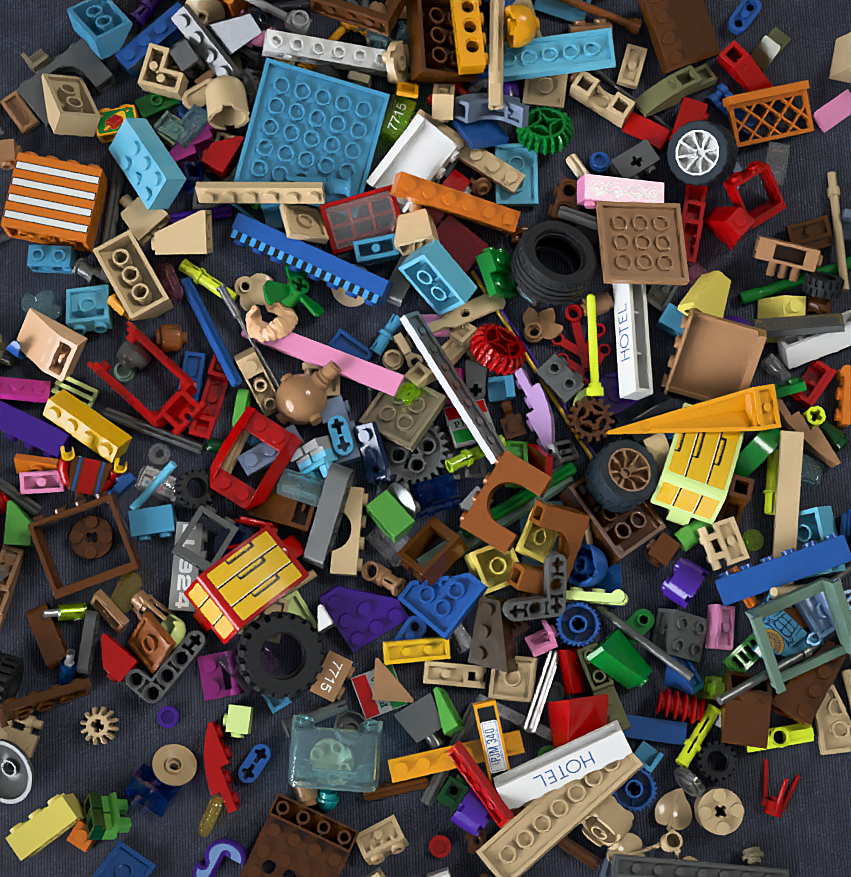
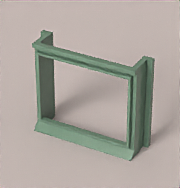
M821 577L745 612L750 619L771 681L770 685L775 688L778 694L786 691L785 681L845 653L851 655V611L839 579L833 581ZM823 592L840 645L780 672L762 619Z

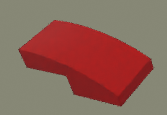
M631 112L622 128L625 134L642 141L647 139L652 147L661 151L671 134L669 129L634 112Z

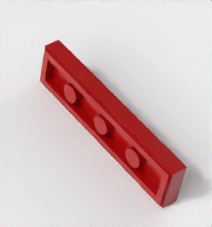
M462 742L455 743L447 752L448 756L489 811L497 825L502 828L515 816Z

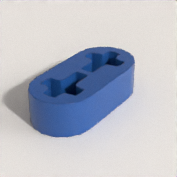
M258 744L252 748L238 770V776L242 782L251 783L259 777L272 756L271 748L268 745ZM265 748L266 759L261 758L258 763L255 762V759L258 757L256 750ZM254 764L255 767L252 770L254 777L246 779L244 777V768L249 769Z

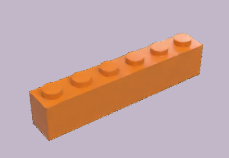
M402 171L395 175L390 195L505 234L515 233L521 213Z

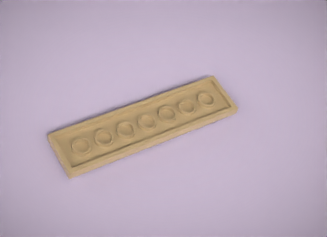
M630 753L624 759L615 760L600 770H594L586 774L581 779H575L566 783L562 788L553 789L545 793L542 797L533 800L479 848L476 853L496 877L522 876L590 813L644 766L634 753Z

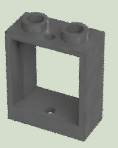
M200 505L171 551V553L203 572L221 559L239 529L235 526V521L226 516L224 518L216 514L217 510L209 505H205V507ZM201 515L229 530L211 562L183 546Z

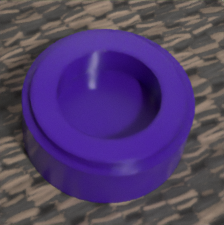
M174 706L162 707L157 714L158 723L164 728L175 727L180 721L179 710Z

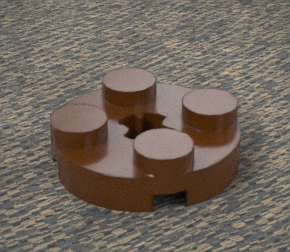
M90 515L76 522L69 534V540L73 550L79 556L86 559H100L112 550L115 534L113 527L108 521L101 517ZM96 532L98 540L95 543L92 541L88 542V534Z

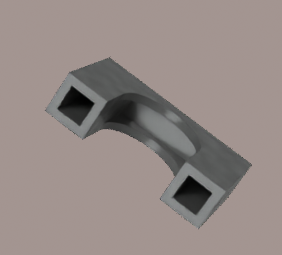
M81 39L78 42L72 43L64 53L55 56L50 64L40 68L29 80L23 81L16 90L49 131L53 133L47 118L42 73L82 75L100 95L117 82L113 74L85 41Z

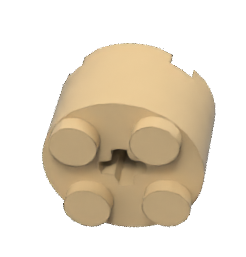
M721 787L707 788L704 795L700 798L697 797L694 802L697 822L711 833L727 835L735 831L742 822L744 807L738 796L728 789ZM716 806L722 807V808H721V811H722V814H721V815L716 814V813H717V811L715 810V807H716Z
M611 795L581 822L584 826L582 832L597 846L602 847L604 844L609 846L608 850H614L620 845L631 829L634 815L617 803V800Z

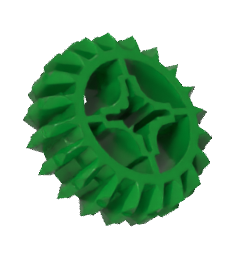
M545 105L542 108L535 106L534 110L529 108L528 126L524 128L516 127L518 142L522 144V148H527L528 152L535 151L536 155L539 152L543 153L544 156L546 153L554 155L555 151L561 152L563 148H567L572 139L573 124L571 118L567 116V113H562L561 108L555 110L553 106L550 108H546Z

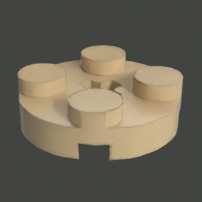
M402 40L392 41L387 51H384L382 55L383 62L387 67L389 83L397 84L398 81L407 83L410 79V73H408V67H410L409 47L407 44H402L404 42Z

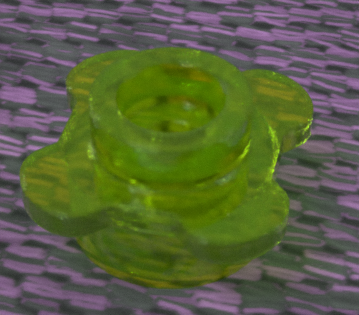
M407 382L399 387L396 398L404 401V405L410 406L415 398L421 396V390L416 389L412 382Z

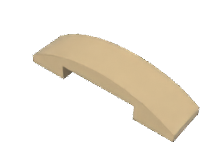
M470 323L457 329L453 328L448 333L450 339L442 346L453 366L471 345V338L477 330ZM417 362L404 375L406 380L418 388L437 380L427 362L424 364Z

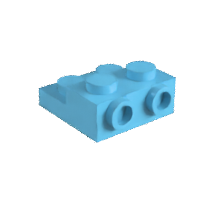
M109 284L66 289V325L69 329L84 335L86 331L104 333L107 329L113 328L112 309L107 303L110 296Z

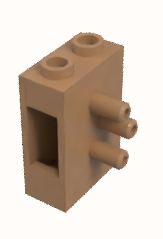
M759 234L753 251L754 258L769 261L766 275L774 276L777 263L780 264L777 273L778 278L784 279L788 266L792 267L789 281L792 282L798 281L801 269L815 272L816 268H820L823 256L820 254L821 251L817 248Z

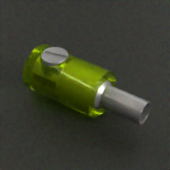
M85 602L58 604L57 609L43 610L42 616L43 618L57 617L59 621L85 619L87 606Z

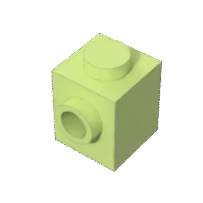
M229 704L228 713H225L223 718V726L226 727L225 732H231V737L244 738L245 734H250L254 707Z

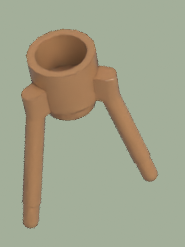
M144 590L136 593L131 599V603L134 605L132 611L138 616L139 620L143 617L142 611L147 613L151 609L163 621H166L167 617L154 605L169 615L176 616L173 611L157 601L151 594L148 595Z

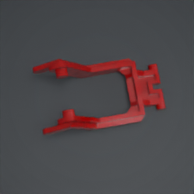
M128 320L126 324L129 327L126 330L129 334L125 338L133 345L139 341L180 379V389L160 410L150 411L108 372L112 367L105 360L100 364L96 361L94 363L89 361L87 365L134 407L151 425L163 428L169 422L174 426L172 432L178 437L190 424L187 418L191 415L195 419L207 407V404L203 400L196 402L192 398L198 391L196 389V382Z

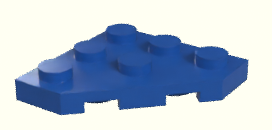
M463 573L456 576H442L432 586L426 581L423 583L419 580L410 581L397 599L441 637L448 640L478 602L480 596L489 587L473 574Z

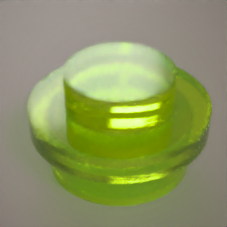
M750 529L742 535L743 542L748 551H757L763 546L764 538L758 530Z

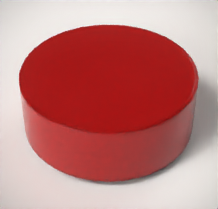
M443 834L433 836L429 842L430 853L437 858L446 857L451 851L450 839Z

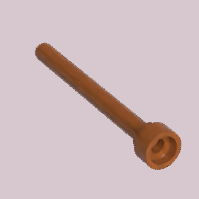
M557 0L622 25L633 35H637L643 21L637 17L634 19L622 17L581 0Z

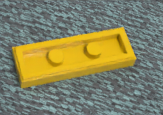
M441 636L382 642L385 665L451 659L449 639L446 640Z

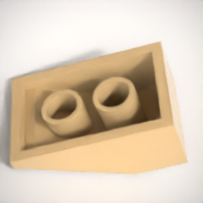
M42 73L47 118L53 133L94 137L101 116L83 78Z

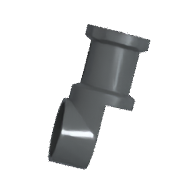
M83 257L74 264L72 273L84 277L89 284H92L98 278L112 286L102 267H94L88 264Z

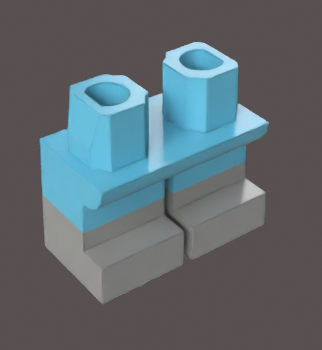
M328 435L315 438L298 448L291 462L296 461L300 469L298 478L305 476L309 486H313L323 481L319 470L323 478H326L331 464L337 461L338 457Z

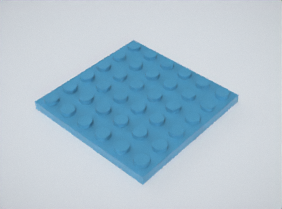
M266 58L234 182H292L287 181V175L327 179L330 176H333L335 179H347L350 177V196L363 193L390 94ZM324 191L325 203L347 197L346 194L337 193L328 195ZM308 204V205H311V206H315V207L320 208L319 205H322V204ZM360 206L351 208L353 218H357ZM346 210L337 212L339 214L348 216Z

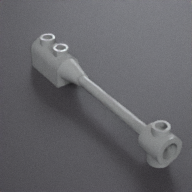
M246 0L283 20L285 29L293 34L306 36L313 22V19L309 18V15L303 10H292L286 13L264 0Z

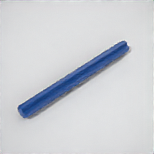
M190 277L181 279L180 286L232 387L241 385L242 378Z

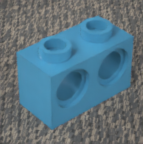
M29 245L27 266L33 272L73 274L72 270L77 261V253L71 246Z

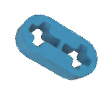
M335 415L328 421V429L336 453L346 457L352 454L354 443L346 419L343 416ZM339 420L340 423H344V425L341 426L342 434L339 435L336 428L332 429V426L335 425V421ZM343 437L346 444L350 443L346 452L338 449L341 446L340 438Z

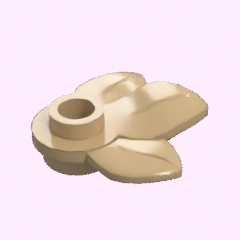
M256 273L251 277L242 276L236 280L234 289L237 295L240 296V305L245 311L248 312L253 305L265 306L263 285L268 280L273 281L270 276ZM243 283H247L249 285V289L244 290L242 289L241 285Z

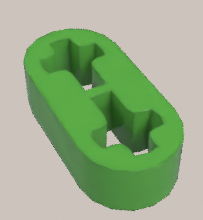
M239 388L237 392L232 420L233 427L247 406L251 405V390Z

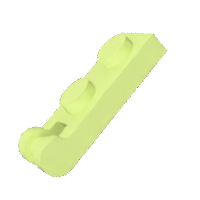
M570 587V590H566V602L576 603L579 601V603L624 606L629 600L627 594L619 589L612 593H605L604 589L593 588L592 592H584L583 588Z

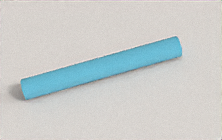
M171 460L130 505V508L132 510L139 509L174 471L177 464Z

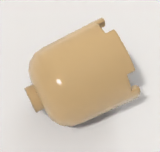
M220 75L212 79L208 83L205 92L209 124L221 130H225V126L235 125V128L244 126L249 121L250 111L243 83L238 78L228 75Z

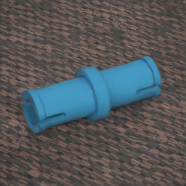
M392 314L385 327L380 329L379 336L369 348L375 354L381 356L389 342L394 340L393 336L402 324L399 316Z

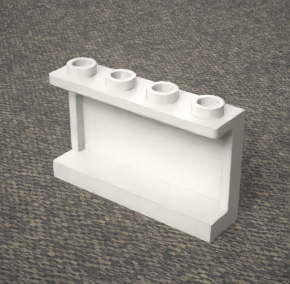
M417 114L366 182L376 189L393 184L395 175L401 171L435 182L436 179L440 180L446 173L445 167L449 162L453 163L460 154L458 151L461 147L426 118ZM396 197L402 212L409 213V206L413 202Z

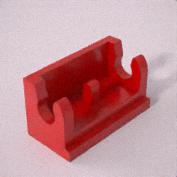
M819 360L817 362L813 361L801 377L805 381L807 390L791 394L788 397L809 409L818 400L837 371Z

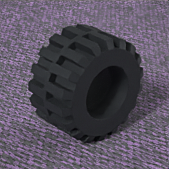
M1 651L0 705L5 700L16 697L24 673V660L22 658Z

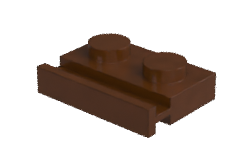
M828 215L784 226L789 242L817 249L834 245Z

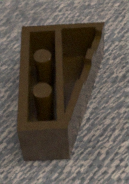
M493 595L480 596L468 662L506 673L518 671L514 651L516 644L513 642L512 628H514L513 621L505 617L502 612L503 604L509 599Z

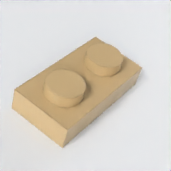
M627 44L617 85L637 89L647 48Z

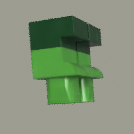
M89 791L84 802L88 840L115 839L118 833L129 832L132 825L131 818L120 817V815H126L128 811L127 799H117L116 792L110 793L108 796H99V791Z

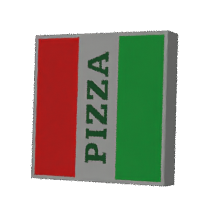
M476 400L482 412L484 413L489 423L495 430L485 400ZM455 406L443 408L442 412L454 447L459 448L478 443Z
M393 664L385 665L398 680ZM374 670L350 678L366 720L407 705V702L372 700Z

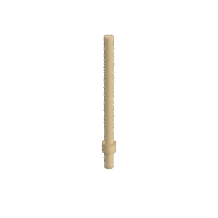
M832 171L827 173V197L830 199L839 277L845 280L842 292H847L850 289L839 197L841 195L840 187L837 186L836 172Z

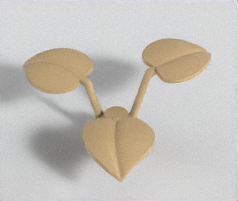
M682 788L668 792L655 806L654 816L657 823L667 825L668 833L661 837L660 842L642 848L641 839L633 833H627L616 849L607 852V859L611 864L613 853L645 856L644 852L659 847L666 852L674 851L675 859H679V853L681 852L679 848L682 846L683 840L681 835L675 830L685 829L692 820V810ZM686 856L683 858L685 860L698 861L697 859L691 856Z

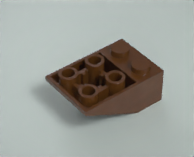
M260 474L256 490L262 482L264 474ZM279 478L267 501L250 509L248 515L310 534L322 490Z
M727 670L720 684V694L727 692L757 674ZM770 678L721 705V742L767 749L772 701Z

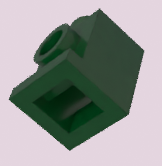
M458 774L455 777L450 775L437 795L436 800L456 811L469 789L466 785L467 781ZM452 786L458 789V793L455 795L449 792Z

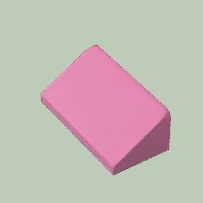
M848 89L813 114L812 119L824 133L851 115L850 91Z
M58 470L19 473L21 494L67 491L66 486L61 482Z
M709 604L707 611L706 648L733 650L735 606Z

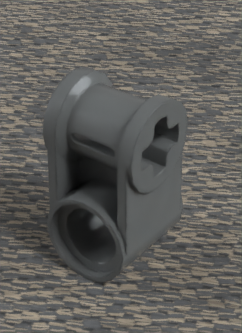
M466 359V386L470 391L475 385H478V388L482 389V393H478V396L474 397V399L480 400L486 394L488 368L483 367L481 362H476L477 359Z

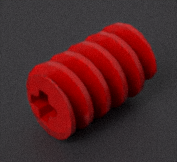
M661 688L655 710L657 715L661 710H664V717L673 712L674 720L680 714L682 722H685L687 717H690V724L693 725L696 719L699 720V723L701 722L706 701L701 698L697 703L696 696H692L688 700V694L683 693L680 697L679 691H674L671 695V690L668 688L662 693Z

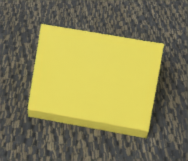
M530 513L515 552L544 564V558L552 551L558 533L554 530L539 527L529 520Z

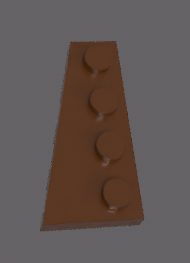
M828 640L813 657L838 645ZM848 653L792 678L785 685L786 691L777 694L772 699L771 707L809 728Z
M77 678L66 685L61 686L57 684L49 687L46 691H33L19 699L13 697L5 700L0 705L1 728L9 726L8 721L18 718L19 721L29 718L28 715L36 710L41 712L48 711L57 702L63 705L89 695L92 687L90 679Z

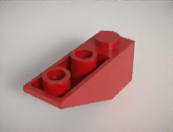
M735 40L719 54L717 63L746 92L773 87L752 57Z

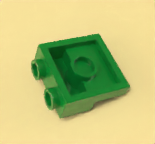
M488 247L482 250V254L476 256V260L489 296L510 299L517 294L515 283L510 278V275L513 274L511 270L512 255L505 252L504 248L495 250L494 247Z

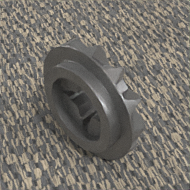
M682 766L674 771L678 785L686 793L699 798L704 795L705 787L701 780L696 777V774Z

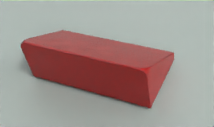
M579 647L558 650L565 695L586 692L583 670L576 651Z

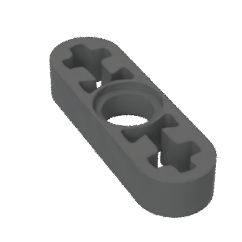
M88 610L86 612L77 663L78 674H91L100 625V611Z

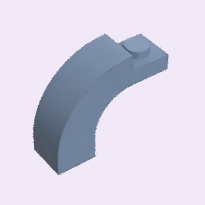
M472 93L454 97L453 118L465 123L493 119L505 121L520 128L528 126L529 106L520 103V98L503 94V109L490 110L488 108V93Z

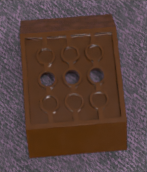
M277 793L268 812L269 816L239 877H283L287 870H293L296 873V877H340L359 831ZM267 860H272L276 864V869L271 874H267L263 870V865Z

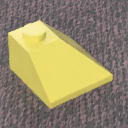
M782 295L757 300V319L805 315L806 296ZM767 337L766 342L777 343L776 338L778 337Z

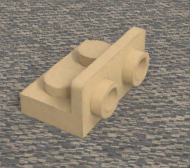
M394 814L359 832L356 839L362 856L369 866L382 863L386 857L402 852L409 845Z

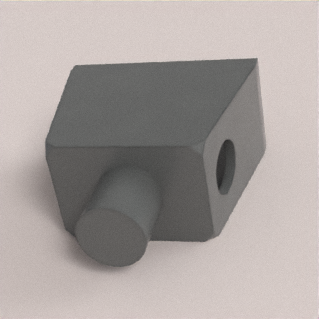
M431 693L394 714L395 718L416 743L425 739L431 750L443 743L436 732L442 728Z

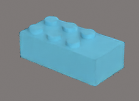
M125 118L108 149L148 210L169 209L187 179L146 118Z

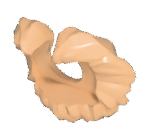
M264 300L267 312L278 316L273 321H270L269 325L262 321L260 309L256 305H253L246 314L245 321L247 322L249 337L258 339L261 343L287 337L288 333H291L295 325L298 324V317L294 309L285 306L281 301L274 305H268Z

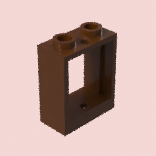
M433 516L397 555L401 558L400 564L408 572L414 571L413 575L420 582L426 581L432 586L466 552L468 547L458 534ZM439 536L447 544L423 568L414 560Z

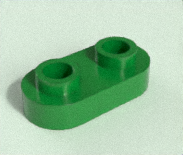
M639 609L625 623L644 635L653 626L654 616L647 609ZM641 616H645L647 618L646 624H642L639 619ZM632 638L629 639L632 645L636 643Z

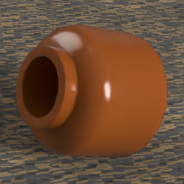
M163 324L159 327V330L155 331V344L162 352H178L182 349L183 344H187V333L182 332V327L179 324Z

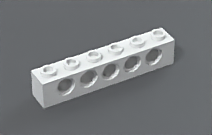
M267 29L264 35L262 56L319 66L331 64L337 69L383 77L388 73L382 58L383 52L387 51L384 49Z

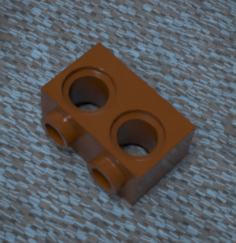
M562 177L561 184L556 183L553 193L554 196H557L555 203H550L547 215H551L550 221L563 222L575 227L576 223L557 217L558 210L562 205L578 211L581 205H577V181ZM572 190L574 195L567 196L564 194V191Z

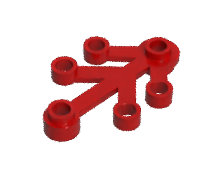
M572 304L566 308L565 318L571 322L576 345L565 339L562 334L559 335L561 338L560 343H556L554 339L551 340V343L556 347H563L580 358L581 365L570 360L566 353L557 355L558 357L560 355L565 357L569 363L568 368L578 372L584 379V385L588 386L590 379L585 378L584 374L586 372L590 373L588 357L589 340L585 343L580 324L583 313L580 306ZM576 312L577 317L572 318L569 313ZM597 323V327L602 328L603 332L600 334L597 333V340L599 339V337H602L606 331L605 326L601 323ZM601 344L598 347V367L611 352L608 344ZM605 347L608 353L602 354L600 349Z

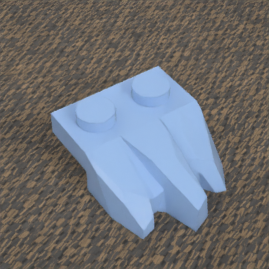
M851 589L844 591L847 602L851 600ZM823 592L794 604L810 631L818 630L813 635L816 640H819L821 637L824 638L836 630Z

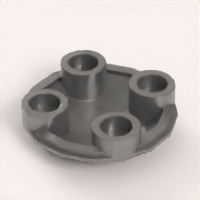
M404 481L390 484L387 491L415 519L416 514L420 512L421 508L410 493L409 485Z

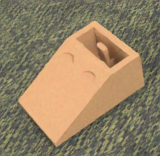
M29 308L17 337V341L21 344V351L43 372L60 381H64L73 373L88 339L33 308Z

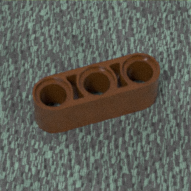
M47 602L27 611L26 615L45 664L51 670L64 664L68 647L56 617L43 618L42 616L43 610L52 609Z

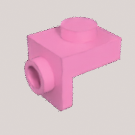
M546 619L541 620L544 629L524 638L534 658L558 647L555 639L558 637L557 631L553 624L549 626Z

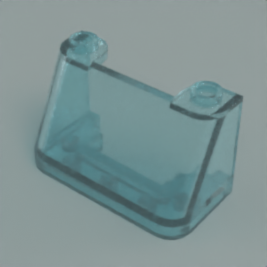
M293 715L288 783L300 788L353 792L375 791L378 788L381 769L383 721L369 719L361 723L359 730L314 727V720L308 715Z

